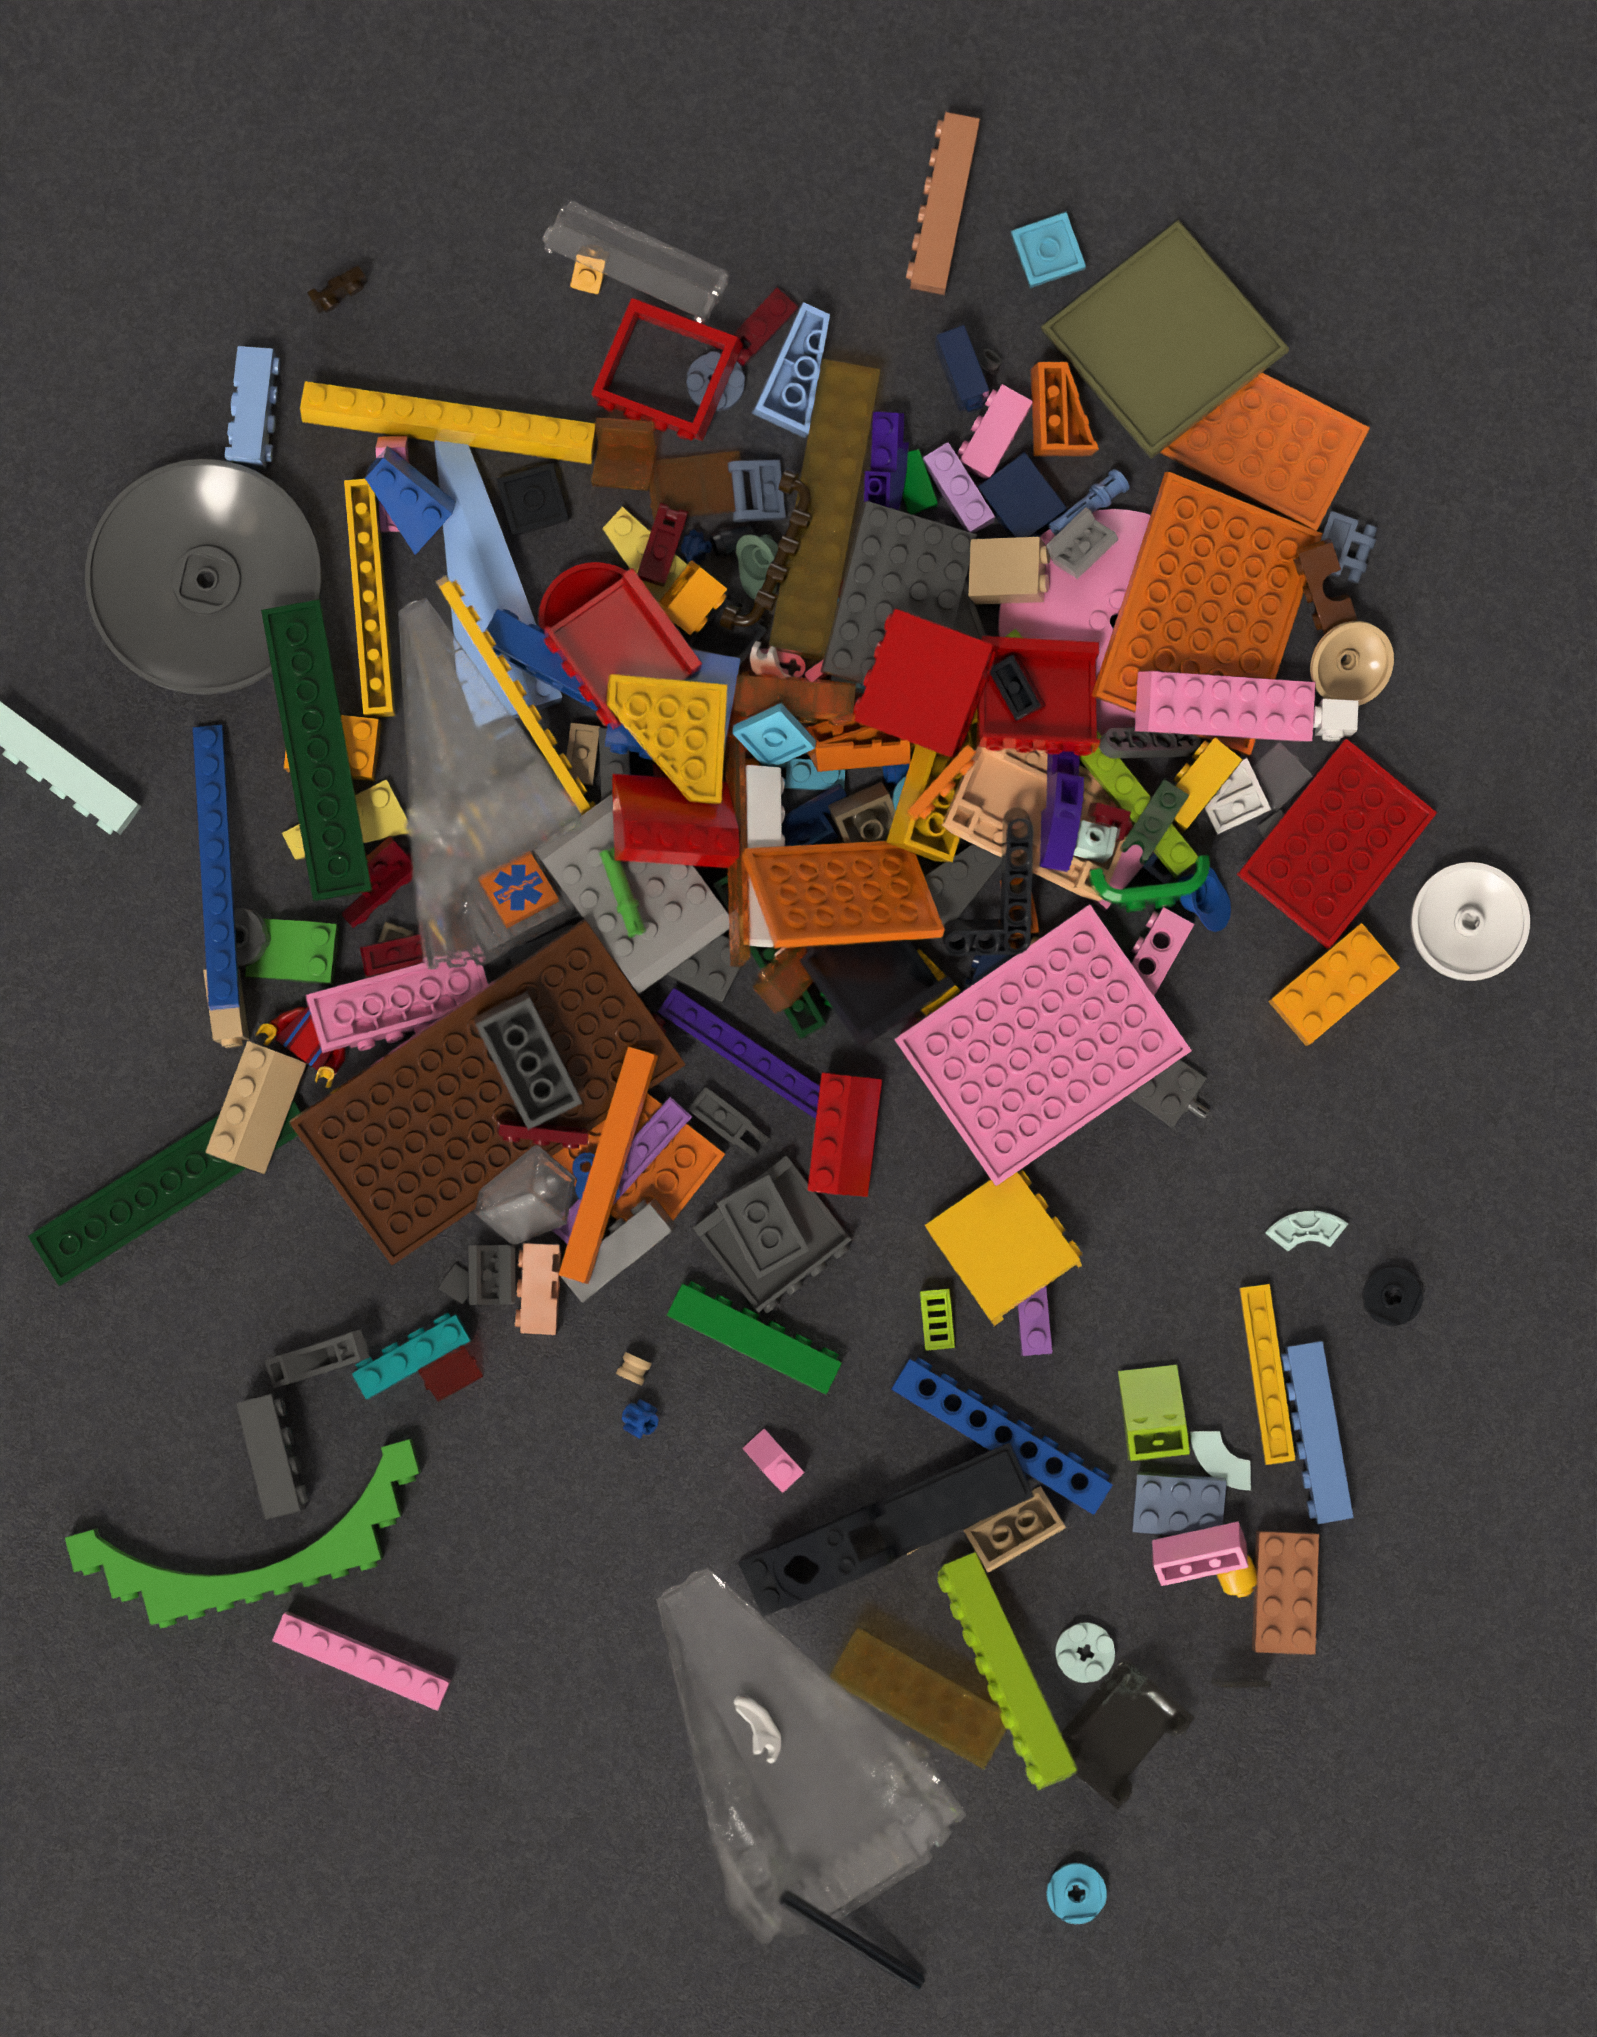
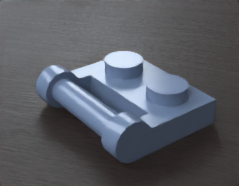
M780 460L733 461L727 463L728 472L732 474L735 512H733L734 522L782 520L786 518L783 492L778 489L782 478ZM743 472L750 473L753 510H747Z

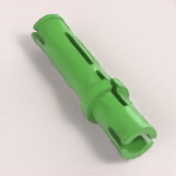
M610 848V851L607 849L600 852L599 856L602 859L618 904L616 910L618 914L621 913L628 937L632 938L636 934L639 936L646 933L647 930L644 927L638 910L640 904L638 899H634L621 861L614 859V848Z

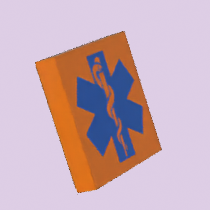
M530 851L478 877V882L506 929L559 902L556 893Z

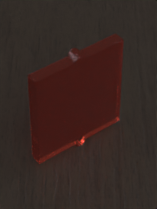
M464 1345L459 1346L418 1370L425 1382L426 1390H430L438 1402L483 1377L476 1365V1358L470 1356Z

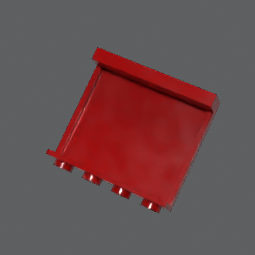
M633 568L625 572L621 580L551 628L549 626L545 628L544 635L546 638L543 639L545 645L552 654L556 652L563 660L561 666L570 678L575 676L581 684L578 687L581 695L587 702L591 700L598 708L595 713L604 726L610 724L613 730L622 725V723L607 707L608 676L610 674L685 681L701 670L702 663Z
M895 609L893 614L890 613L884 625L886 634L883 642L880 641L876 646L874 667L872 670L869 669L865 676L863 685L866 688L863 697H859L855 703L853 714L856 716L854 721L955 758L962 750L999 647Z
M982 636L980 640L999 647L993 666L1012 654L1020 657L1046 706L1016 721L992 676L989 674L977 707V747H986L988 751H1001L1004 748L1015 749L1019 753H1029L1033 750H1045L1047 754H1060L1063 751L1074 752L1078 756H1087L1095 753L1101 743V739H1097L1096 697L1092 696L1096 684V658L1099 655V642Z

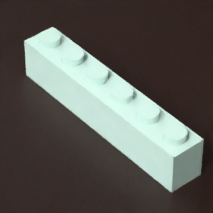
M0 702V746L5 749L2 755L16 765L19 761H22L29 767L26 773L39 782L43 778L52 784L49 790L64 800L66 796H69L76 802L73 808L86 817L90 813L99 819L96 825L111 835L113 831H116L121 835L141 809V806Z

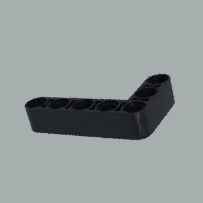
M1011 808L1003 817L1000 919L952 920L947 922L943 926L945 930L942 939L945 949L951 955L1021 954L1028 949L1031 934L1033 826L1028 813L1024 809ZM1018 821L1025 823L1020 829L1011 828ZM1015 850H1024V853L1019 857L1010 856ZM1014 878H1023V881L1018 885L1010 884ZM1015 905L1023 906L1018 912L1013 913L1009 911ZM1013 933L1022 934L1016 940L1008 939ZM960 934L963 936L959 941L956 942L949 940L953 935ZM983 934H992V937L986 941L979 940Z

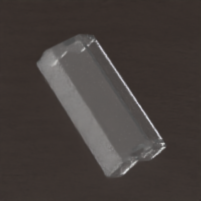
M572 200L569 201L566 207L562 206L554 226H548L542 242L545 243L546 252L550 254L553 251L684 310L694 315L695 321L706 325L715 304L719 305L731 279L730 272Z

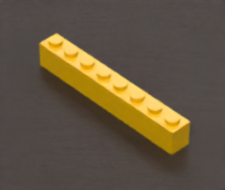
M366 479L344 480L363 714L366 718L396 716L378 498Z

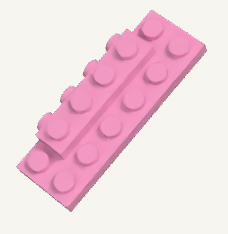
M476 948L307 994L306 1000L322 1053L347 1046L351 1048L358 1047L359 1051H364L375 1047V1042L386 1039L387 1043H393L402 1040L405 1033L415 1031L416 1035L486 987L488 982Z

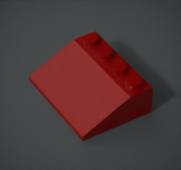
M625 774L612 775L615 860L729 868L740 857L739 828L727 782H722L721 803L710 804L689 802L669 778Z

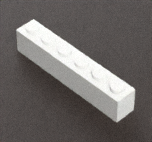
M746 765L737 772L740 854L738 858L739 945L774 947L742 855L745 848L785 846V837L781 834V823H783L785 817V809L781 806V795L784 791L785 783L784 778L781 777L780 767Z

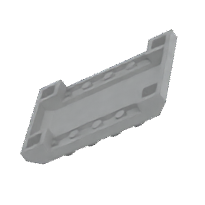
M611 794L534 851L581 916L588 922L638 994H641L735 924L693 866L621 861L634 899H638L640 904L638 910L644 927L647 930L646 933L639 936L636 934L635 937H628L622 915L617 913L616 907L618 904L602 859L599 856L600 852L607 849L610 851V848H614L613 794Z

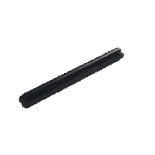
M790 1890L783 1891L779 1897L778 1902L782 1907L914 1991L920 1990L924 1984L925 1978L920 1973Z

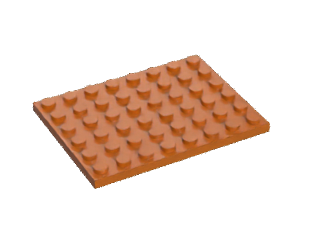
M1165 472L1092 696L1136 713L1138 672L1157 671L1276 679L1304 593L1302 587L1306 586L1304 574L1298 575L1293 559L1298 558L1296 549L1320 542L1323 533L1174 473ZM1194 735L1210 742L1216 738L1230 750L1243 755H1251L1256 740Z

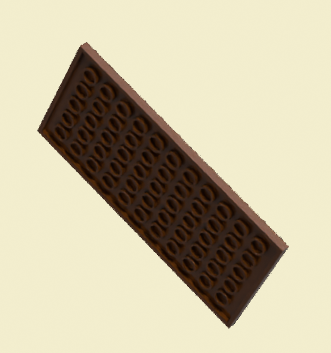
M585 919L289 1121L292 1128L391 1265H394L565 1148L559 1142H550V1145L544 1146L533 1144L531 1139L521 1138L520 1142H508L502 1139L503 1136H498L496 1130L498 1118L524 1120L475 1025L474 1017L522 993L528 992L582 1102L543 1122L547 1124L583 1127L590 1131L606 1120L628 1047L658 1056L648 1090L686 1065Z

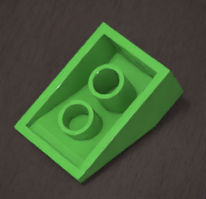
M263 919L271 941L261 958L255 963L246 966L245 977L334 985L340 929L337 924Z

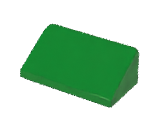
M919 449L908 453L902 494L908 513L911 515L935 508L938 505Z

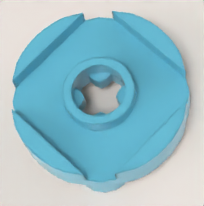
M1069 1863L1052 1873L1047 1884L1046 1896L1050 1908L1059 1918L1071 1924H1083L1091 1921L1100 1913L1106 1903L1107 1891L1102 1877L1094 1868L1083 1863ZM1074 1885H1078L1079 1889L1085 1890V1895H1081L1080 1901L1077 1902L1074 1901L1072 1896H1068V1891H1071Z

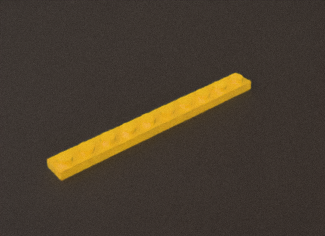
M445 575L436 581L437 585L582 816L596 806L594 801L588 804L583 796L588 791L579 777L573 780L568 772L573 767L565 754L558 755L553 746L557 744L554 736L548 728L544 731L538 723L542 719L533 704L527 706L523 699V696L527 695L526 691L518 679L513 682L507 672L512 669L504 656L500 655L497 657L492 647L496 645L488 630L482 632L478 627L477 622L481 619L472 605L466 607L461 597L465 593L457 580L450 582Z

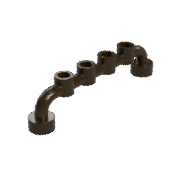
M787 468L783 473L778 489L789 495L795 490L798 492L800 500L791 514L789 526L779 542L776 556L768 567L766 579L756 595L754 607L749 614L740 615L741 609L739 607L728 604L721 616L720 626L730 630L735 625L741 627L751 626L759 621L765 609L772 611L775 607L778 595L772 592L777 582L784 584L790 568L784 566L788 555L793 557L797 555L801 546V540L796 539L800 528L807 530L813 518V513L808 512L811 503L810 489L804 482L799 480V473Z

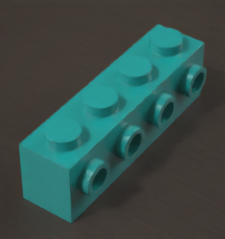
M447 1313L434 1320L435 1327L425 1332L422 1327L409 1334L407 1337L410 1341L399 1346L395 1342L381 1350L384 1356L375 1361L370 1357L356 1364L357 1371L353 1372L352 1375L365 1399L374 1397L471 1342L472 1339L458 1315L451 1317Z

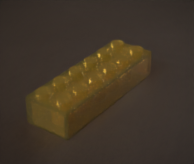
M858 1625L827 1677L829 1681L983 1770L1007 1730L1001 1720L1000 1713L1002 1711L1000 1707Z

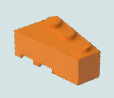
M853 712L805 728L816 740L815 749L807 753L818 772L910 764L911 762L909 741L854 721L856 715Z

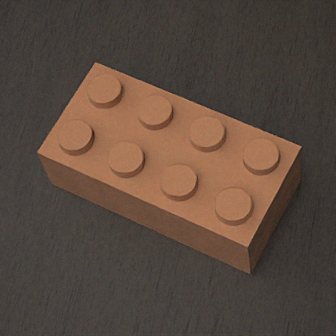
M1256 1530L1255 1568L1257 1584L1254 1586L1253 1651L1315 1654L1319 1534Z

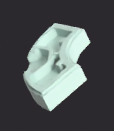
M1303 1211L1290 1214L1278 1220L1269 1227L1265 1234L1286 1251H1290L1294 1246L1305 1241H1317L1330 1247L1348 1223L1329 1213Z
M1189 1431L1193 1452L1200 1465L1209 1475L1226 1478V1486L1240 1490H1251L1250 1460L1239 1459L1231 1454L1222 1443L1220 1431Z

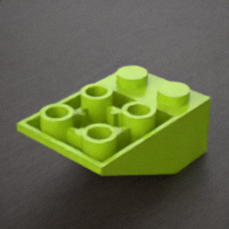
M1177 1365L1118 1371L1128 1460L1134 1461L1190 1454Z

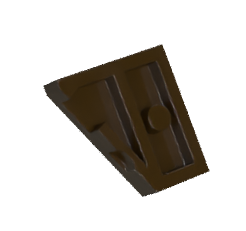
M356 266L344 274L329 280V285L321 291L317 292L313 288L307 294L319 314L323 311L328 313L340 304L339 300L346 295L354 296L365 287L363 284L367 282V279L360 267Z

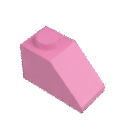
M765 1428L742 1448L782 1493L805 1473Z

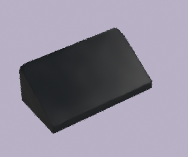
M1012 654L992 666L990 675L1016 721L1046 706L1018 655Z

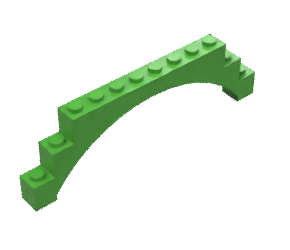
M409 1439L381 1447L383 1456L376 1472L364 1493L348 1514L318 1541L283 1561L264 1568L233 1574L207 1575L184 1573L141 1561L123 1552L99 1535L97 1528L65 1538L74 1572L82 1570L83 1576L101 1571L99 1565L103 1564L112 1599L120 1597L122 1602L138 1598V1591H141L150 1624L159 1623V1627L164 1628L177 1624L176 1618L187 1615L188 1620L206 1616L205 1610L216 1607L217 1612L234 1608L233 1602L245 1598V1602L248 1604L262 1600V1593L273 1590L276 1596L292 1591L291 1585L302 1582L303 1587L321 1583L319 1578L321 1576L331 1574L332 1579L349 1575V1568L360 1566V1570L363 1571L377 1567V1560L383 1559V1554L374 1524L379 1523L380 1528L397 1524L396 1518L402 1516L393 1481L398 1480L400 1486L416 1481L415 1475L421 1473L413 1441Z

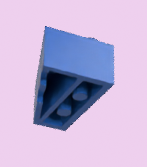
M388 446L369 466L365 477L366 481L416 555L453 514L456 501Z

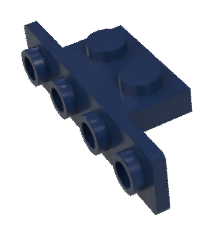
M841 784L825 790L822 794L801 804L798 808L785 815L784 821L781 823V834L785 837V846L828 844L838 838L826 818L831 815L828 805L847 797Z

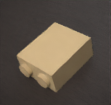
M1040 537L971 539L968 592L970 599L975 605L1044 602V593L1049 591L1048 575H1045L1046 564L1050 563V555L1046 544Z
M239 969L240 1008L209 1009L213 1041L220 1043L225 1048L243 1046V1040H250ZM203 970L208 1000L207 971Z

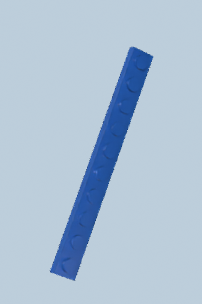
M222 725L193 727L208 1006L210 1010L240 1008L224 728Z

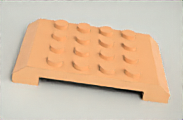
M976 742L973 749L976 752L973 757L976 763L965 776H962L942 826L952 834L1002 858L1003 817L1011 808H1022L1028 813L1033 826L1032 873L1082 897L1096 901L1103 900L1091 886L1089 871L1101 868L1104 879L1109 884L1122 854L1120 847L1124 840L1115 842L1113 855L1104 864L1073 855L1070 869L1067 872L1040 867L1041 811L1046 808L1048 754L1045 753V750L1019 753L1015 749L1006 748L1001 751H988L986 747H977ZM1079 765V776L1084 777L1080 822L1084 820L1095 823V818L1087 816L1090 804L1099 802L1118 807L1089 770ZM1018 821L1011 828L1020 829L1025 823ZM1015 850L1010 856L1019 857L1024 853V850Z

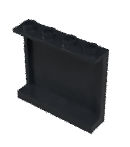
M909 940L805 947L807 953L799 960L861 1048L941 998L955 986L949 976L938 981Z

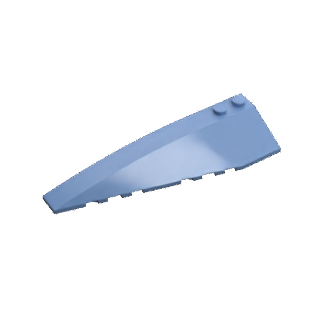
M434 440L439 488L456 501L453 514L443 524L448 579L450 582L457 580L465 593L461 599L466 607L472 605L481 619L477 622V625L482 632L486 630L497 608L501 611L506 609L515 613L519 617L518 620L528 626L529 624L536 625L469 445ZM451 607L457 676L477 731L518 718V713ZM508 663L512 669L507 672L513 682L518 679L527 695L523 696L527 706L533 704L538 711L561 702L562 695L559 690Z

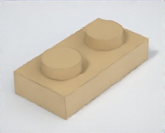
M571 723L566 757L573 768L568 770L573 780L579 777L583 785L593 786L600 726Z

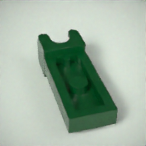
M1164 779L1124 840L1120 850L1125 853L1133 845L1140 846L1143 853L1139 862L1145 865L1189 795Z

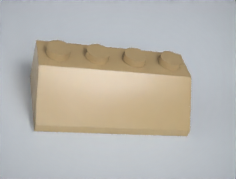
M247 1041L205 1153L265 1174L307 1063Z

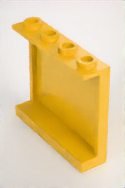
M1023 1169L995 1186L992 1180H989L925 1225L930 1236L994 1326L1004 1320V1314L1075 1265L1078 1268L1082 1266L1079 1259L1083 1255L1073 1240L1070 1242L1066 1241L1062 1235L1066 1230L1056 1216L1052 1219L1045 1211L1049 1206L1040 1193L1034 1196L1028 1186L1032 1182Z

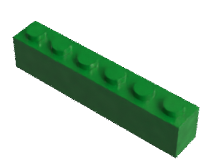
M690 1281L688 1286L682 1283L666 1316L823 1394H827L842 1362L837 1360L839 1354L825 1347L820 1352L810 1347L813 1341L799 1334H796L793 1339L784 1334L785 1327L772 1321L767 1326L757 1321L758 1314L744 1307L739 1312L731 1308L732 1301L718 1294L713 1299L704 1294L706 1288Z

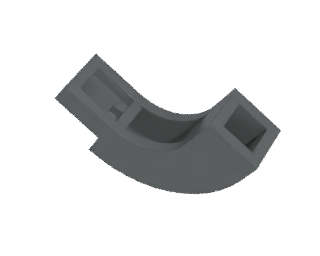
M360 1329L265 1360L273 1389L360 1362L370 1357L367 1343Z

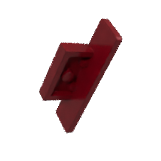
M389 836L367 856L373 891L362 893L341 915L352 928L365 922L378 906L388 902L394 892L402 885L408 884L418 871L436 859L437 855L441 852L439 846L428 837L406 855Z

